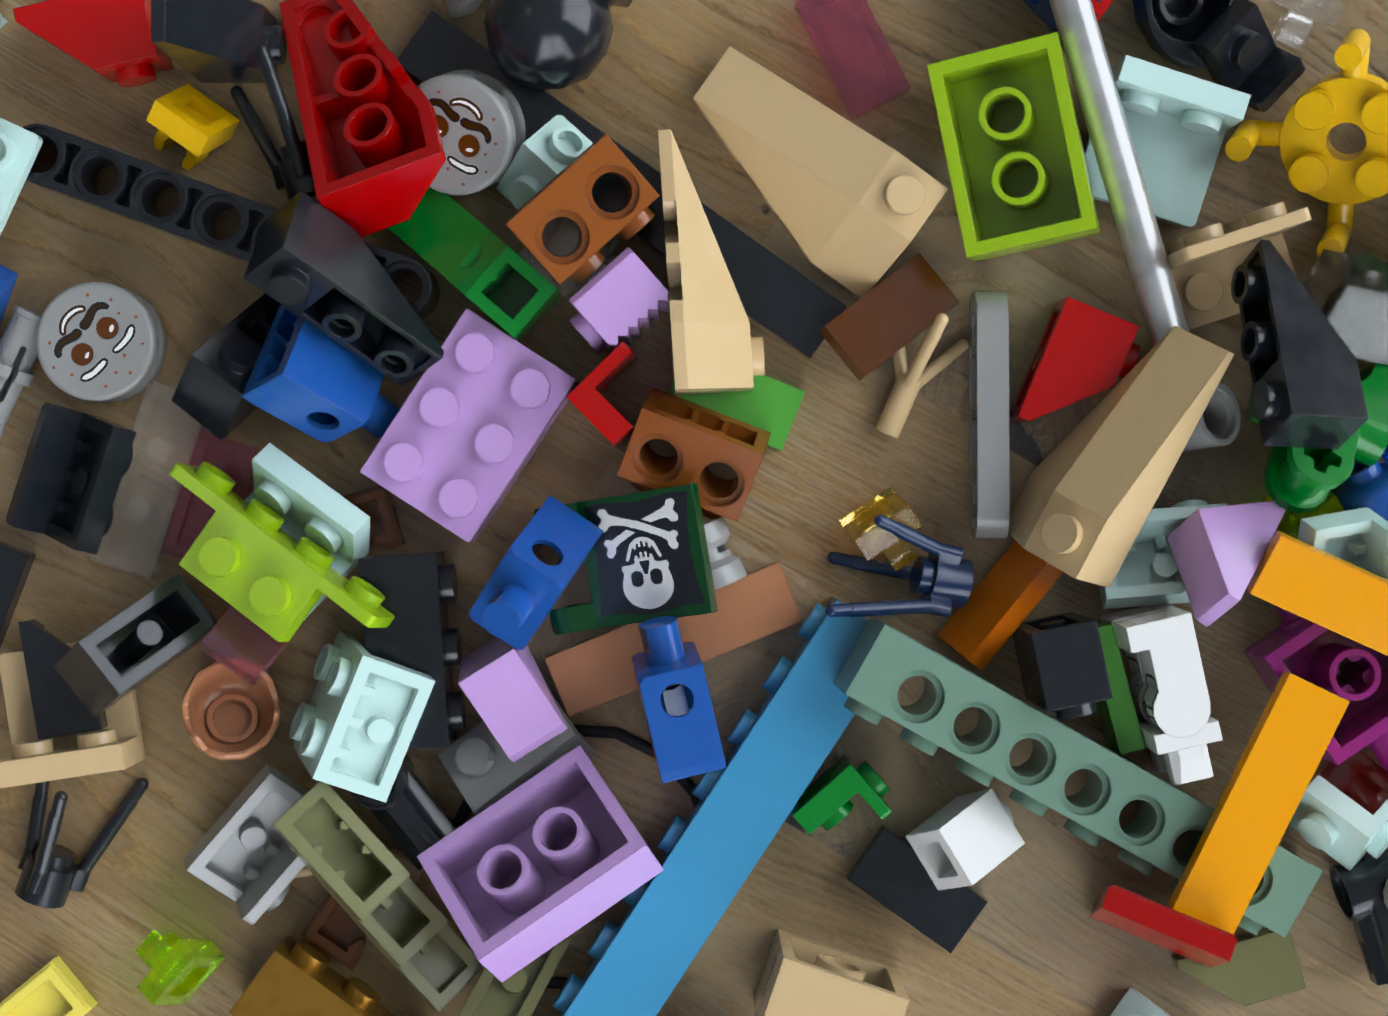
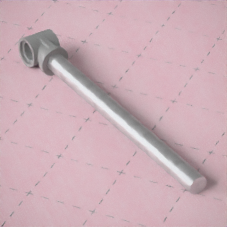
M1049 0L1152 347H1154L1174 326L1188 332L1189 329L1092 1ZM1218 384L1183 452L1229 445L1236 439L1240 430V408L1234 393L1227 385Z

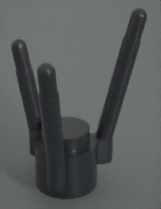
M260 44L256 47V54L286 146L280 148L282 159L242 88L239 86L232 87L230 91L231 96L271 168L277 190L285 189L289 201L300 191H303L311 198L316 197L306 140L300 141L269 49L266 45Z
M142 777L136 781L78 865L73 863L76 855L72 850L56 844L68 799L67 793L65 791L56 792L43 832L50 781L36 783L25 849L18 865L22 872L15 889V894L32 905L55 909L65 905L70 890L83 892L92 869L148 788L149 781L146 778Z

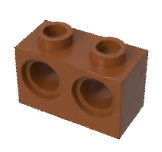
M605 134L584 150L508 218L504 224L555 282L560 285L570 277L577 285L605 261L606 258L599 250L616 234L619 233L626 241L655 216L648 206L660 195L612 139ZM605 173L618 175L624 181L627 188V197L624 204L612 212L601 210L595 204L592 196V188L595 181ZM566 217L575 224L578 230V242L575 248L568 254L561 256L552 255L546 250L542 241L544 227L554 218Z
M652 387L640 411L617 476L630 480L631 485L640 492L697 483L702 516L711 519L725 517L738 522L764 457L771 432ZM652 439L666 440L674 446L677 455L671 457L660 456L650 448L648 441ZM715 462L728 464L735 470L737 477L729 480L717 478L709 471L707 465Z

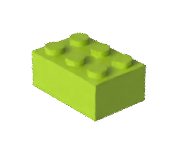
M1058 32L927 65L965 253L968 259L978 262L1101 234L1064 49Z

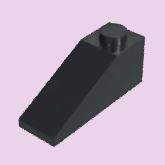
M151 0V42L201 83H265L256 54V47L260 44L268 47L276 70L277 64H285L287 42L284 26L277 25V19L262 4L250 0Z

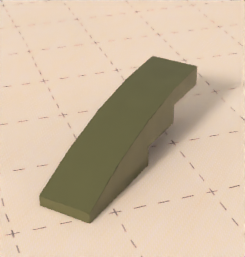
M318 781L272 824L350 918L433 1010L440 1012L484 968L477 960L475 954L446 924L448 922L446 917L409 878L411 874L329 784Z

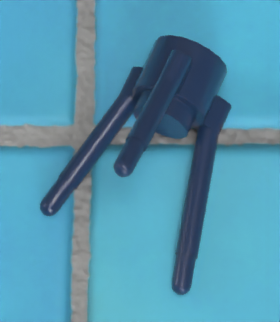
M882 514L875 516L874 523L876 526L930 553L928 557L918 556L911 567L839 552H830L827 556L831 564L908 580L910 592L920 597V599L830 604L825 610L829 617L932 614L948 618L951 608L960 610L966 605L972 591L974 567L970 560L962 559V547L940 543Z

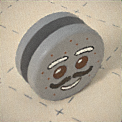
M469 69L451 71L430 78L417 86L428 98L435 110L446 161L429 187L448 195H469L500 181L526 138L524 116L513 93L495 77L481 71Z
M86 282L64 290L46 307L37 327L36 349L44 372L62 391L83 400L113 403L125 401L139 395L155 381L166 358L167 337L159 314L142 296L110 283Z

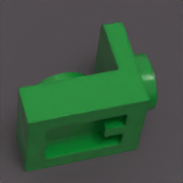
M844 755L805 789L791 813L809 835L820 825L827 831L836 826L849 814L854 806L850 799L859 793L883 820L892 812L887 802L883 799V796L890 790V787L866 760L856 768Z

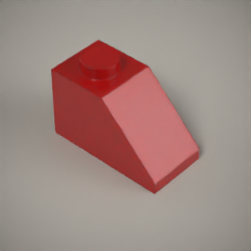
M48 0L13 9L15 21L112 83L118 82L120 87H136L149 84L157 79L156 72L174 68L171 57L151 42V0Z
M1066 297L1056 302L1013 404L1009 419L1018 423L1028 422L1114 387L1117 379L1122 380L1136 364L1140 353V345L1133 343L1139 326L1071 297Z

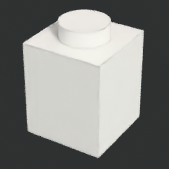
M992 788L957 796L906 835L907 840L938 891L973 886L1025 844L1014 826L1011 811L1004 802L998 799Z

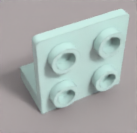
M1125 55L1112 68V72L1155 218L1183 228H1191L1197 222L1225 132L1244 119L1251 95ZM1089 136L1084 152L1093 196L1096 200L1110 204Z
M270 442L252 459L254 491L245 501L249 504L252 499H255L275 510L285 520L281 526L282 530L298 542L302 537H305L323 547L335 558L331 567L346 577L359 563V558L365 557L369 553L370 516ZM321 595L307 617L327 597L326 595Z
M340 630L334 644L326 643L320 651L313 673L314 679L319 681L310 703L302 702L298 706L291 722L289 737L294 739L293 748L312 779L386 803L436 681L430 675L371 655L352 634Z

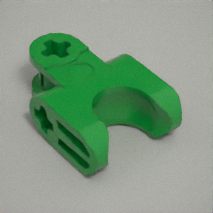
M1378 351L1373 362L1360 371L1369 419L1339 449L1271 446L1264 471V485L1268 495L1277 505L1290 512L1300 514L1311 512L1325 501L1330 489L1337 488L1350 477L1354 468V461L1371 467L1381 458L1388 445V354ZM1250 395V400L1247 408V420L1259 424V420L1254 418L1251 411Z

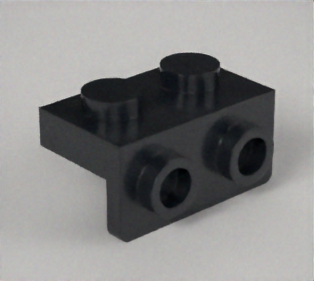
M44 403L41 407L6 515L7 524L15 528L45 534L74 550L97 555L102 537L109 531L113 521L112 506L121 478L126 474L132 463V444L136 432L99 416L52 403Z

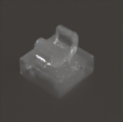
M1271 0L1275 4L1285 7L1271 35L1275 40L1300 50L1310 32L1313 20L1335 28L1347 4L1341 0Z

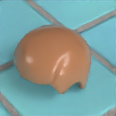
M244 658L218 659L194 674L183 694L181 712L188 737L198 750L220 761L243 760L269 745L280 723L281 705L273 678L267 671Z

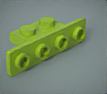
M205 461L200 466L177 462L174 464L168 474L215 510V513L179 565L277 642L290 641L322 594L326 595L368 628L389 627L395 616L381 606L385 597L378 589L357 576H352L350 580H347L331 567L335 558L327 550L305 537H302L298 542L282 530L281 526L285 520L275 510L255 499H252L248 504L231 491L236 482L228 474Z

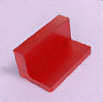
M624 341L567 396L573 405L616 447L633 433L634 427L601 393L636 359L633 350Z

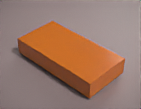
M1015 540L970 594L966 605L955 612L937 636L982 671L1059 579L1063 571L1023 549Z

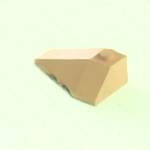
M731 46L726 50L692 99L735 161L742 165L763 194L762 198L774 215H778L798 243L797 247L807 261L858 299L874 287L911 243L948 190L947 187L892 147Z
M671 129L658 130L675 396L752 391L754 388L753 376L765 375L763 337H750L749 319Z
M1174 326L1032 471L1010 514L1008 533L1023 549L1074 579L1110 588L1235 354L1182 328Z

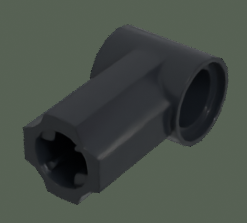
M406 754L396 777L395 790L389 794L386 803L351 791L349 792L355 802L373 813L420 871L423 866L417 856L459 828V826L416 775L414 765Z
M1386 849L1377 859L1370 854L1363 856L1351 871L1341 864L1331 866L1329 870L1336 899L1349 921L1353 922L1369 978L1376 985L1388 984V909L1384 903L1383 895L1385 883L1388 879V849Z

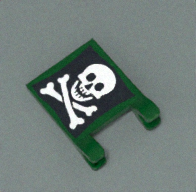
M697 483L564 504L602 529L603 533L585 559L592 602L553 609L550 612L552 630L556 635L641 623L661 616H675L678 618L718 611ZM540 508L534 510V515Z

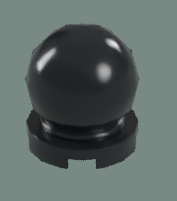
M489 0L484 19L489 52L505 72L520 84L538 90L565 88L587 79L606 55L613 31L609 7L613 5L629 7L633 0Z

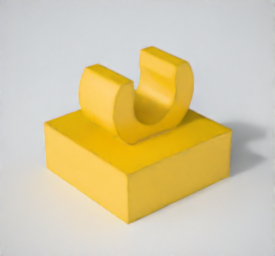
M186 84L156 99L146 119L147 122L159 129L154 137V148L162 151L172 146L175 141L186 148L187 154L181 165L185 170H189L206 160L210 151L230 141L240 121L190 84Z

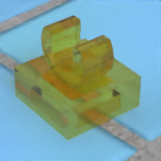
M890 487L839 520V523L850 541L867 561L881 552L885 560H888L893 569L897 571L916 559L917 556L908 542L876 526L874 523L875 516L878 514L885 515L915 530L921 524L911 507Z

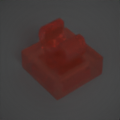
M1362 750L1340 765L1330 762L1320 774L1321 777L1372 815L1388 799V773Z

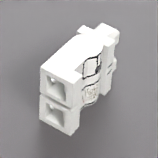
M1164 604L1139 606L1100 615V620L1113 625L1118 646L1126 652L1131 674L1128 684L1136 714L1138 715L1137 718L1145 747L1150 749L1154 770L1158 773H1168L1169 780L1175 785L1214 776L1207 744L1223 739L1219 721L1210 717V699L1191 613L1177 607L1174 608V606Z

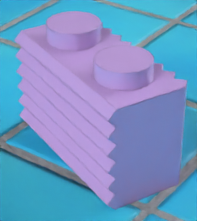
M629 247L569 299L578 312L569 320L570 323L597 354L601 353L607 346L613 351L623 341L627 345H632V336L641 337V328H650L651 320H660V311L669 312L668 290Z

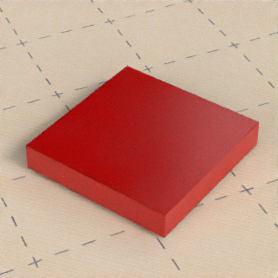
M1116 885L1109 886L1097 896L1090 917L1210 968L1230 962L1238 939L1234 938V934Z

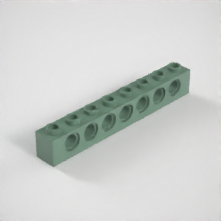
M874 616L869 618L833 682L848 696L843 706L851 712L875 725L879 724L884 715L904 727L899 737L912 746L931 756H934L938 747L947 750L959 757L954 767L963 774L989 787L994 777L1014 788L1009 798L1031 812L1043 817L1047 809L1051 808L1068 818L1063 828L1087 843L1098 847L1104 837L1122 847L1117 858L1136 870L1151 877L1156 867L1174 876L1175 878L1170 884V887L1174 890L1215 810L1214 807ZM922 676L924 691L920 699L911 705H899L897 694L900 685L910 677ZM977 707L979 720L974 730L963 736H955L954 721L958 714L967 708ZM1031 738L1033 750L1029 759L1021 765L1011 766L1009 755L1013 746L1020 740ZM1085 769L1086 782L1083 788L1074 795L1065 796L1064 787L1068 777L1077 770ZM1139 800V812L1136 818L1126 825H1120L1119 815L1122 808L1130 801ZM1191 830L1192 840L1188 848L1182 853L1174 855L1173 846L1177 837L1183 832ZM1278 845L1238 926L1256 936L1262 926L1285 938L1322 875L1323 870L1294 852Z

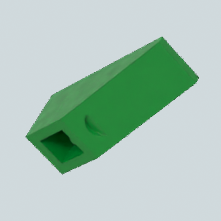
M430 187L409 220L388 227L519 343H522L562 297L554 285L449 195L435 191Z

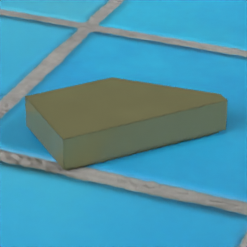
M1268 928L1260 929L1257 936L1250 932L1236 936L1234 938L1238 939L1230 962L1211 968L1179 954L1171 955L1173 964L1180 971L1245 1006L1306 988L1290 930L1285 938Z

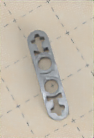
M1004 290L972 291L969 304L970 527L973 539H1006L1009 531V305L1007 293Z

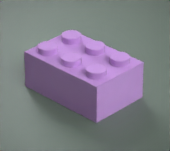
M466 308L441 346L444 350L443 358L426 369L360 472L466 542L472 543L479 539L568 403L569 399L567 396L580 383Z
M580 745L417 856L477 960L501 982H504L664 870Z

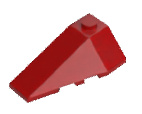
M286 0L279 3L318 201L323 207L354 228L360 237L409 220L446 161L432 104L421 89L412 81L392 51H389L352 0Z

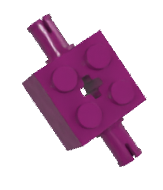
M1273 605L1282 618L1279 627L1243 651L1271 693H1273L1285 670L1350 701L1322 759L1335 765H1340L1368 745L1388 773V656ZM1342 660H1347L1348 664L1342 668L1343 676L1346 679L1341 683L1336 680V676L1340 672L1338 665Z

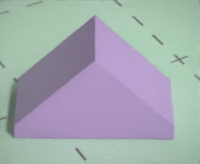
M1275 501L1198 508L1167 536L1195 618L1204 626H1210L1241 600L1286 511L1277 505Z
M495 637L462 657L458 684L512 762H515L568 729L528 646L524 650H518L500 638Z

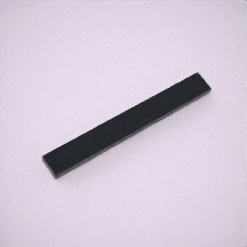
M434 11L430 12L398 58L406 73L420 83L430 78L462 69L481 71L495 77L513 93L521 107L526 128L525 141L556 115L564 116L591 142H595L600 136L605 135L601 130L546 91L518 83L505 72L486 48ZM612 139L660 195L648 206L655 216L635 236L666 257L661 173ZM614 173L601 175L595 181L592 188L593 200L605 212L619 209L627 197V188L624 181ZM701 202L746 315L807 359H810L824 340V337L820 334L822 328L841 314L847 306Z

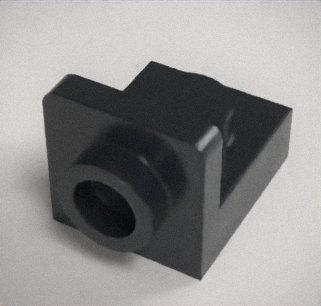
M1234 0L1194 42L1214 83L1250 94L1248 107L1258 112L1267 111L1306 69L1300 57L1276 46L1257 4L1248 0Z

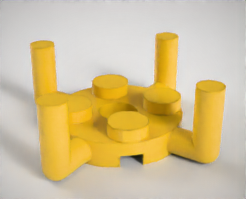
M1363 29L1349 31L1337 48L1334 59L1337 66L1341 68L1340 73L1329 75L1305 90L1292 104L1283 122L1245 120L1239 124L1225 146L1228 158L1236 162L1246 160L1255 146L1280 147L1281 158L1293 187L1300 192L1328 202L1326 229L1317 246L1318 257L1327 263L1338 261L1345 251L1352 234L1355 204L1379 198L1388 193V83L1380 77L1368 74L1371 39L1369 34ZM1341 123L1355 124L1364 132L1366 146L1354 154L1341 153L1330 142V130Z

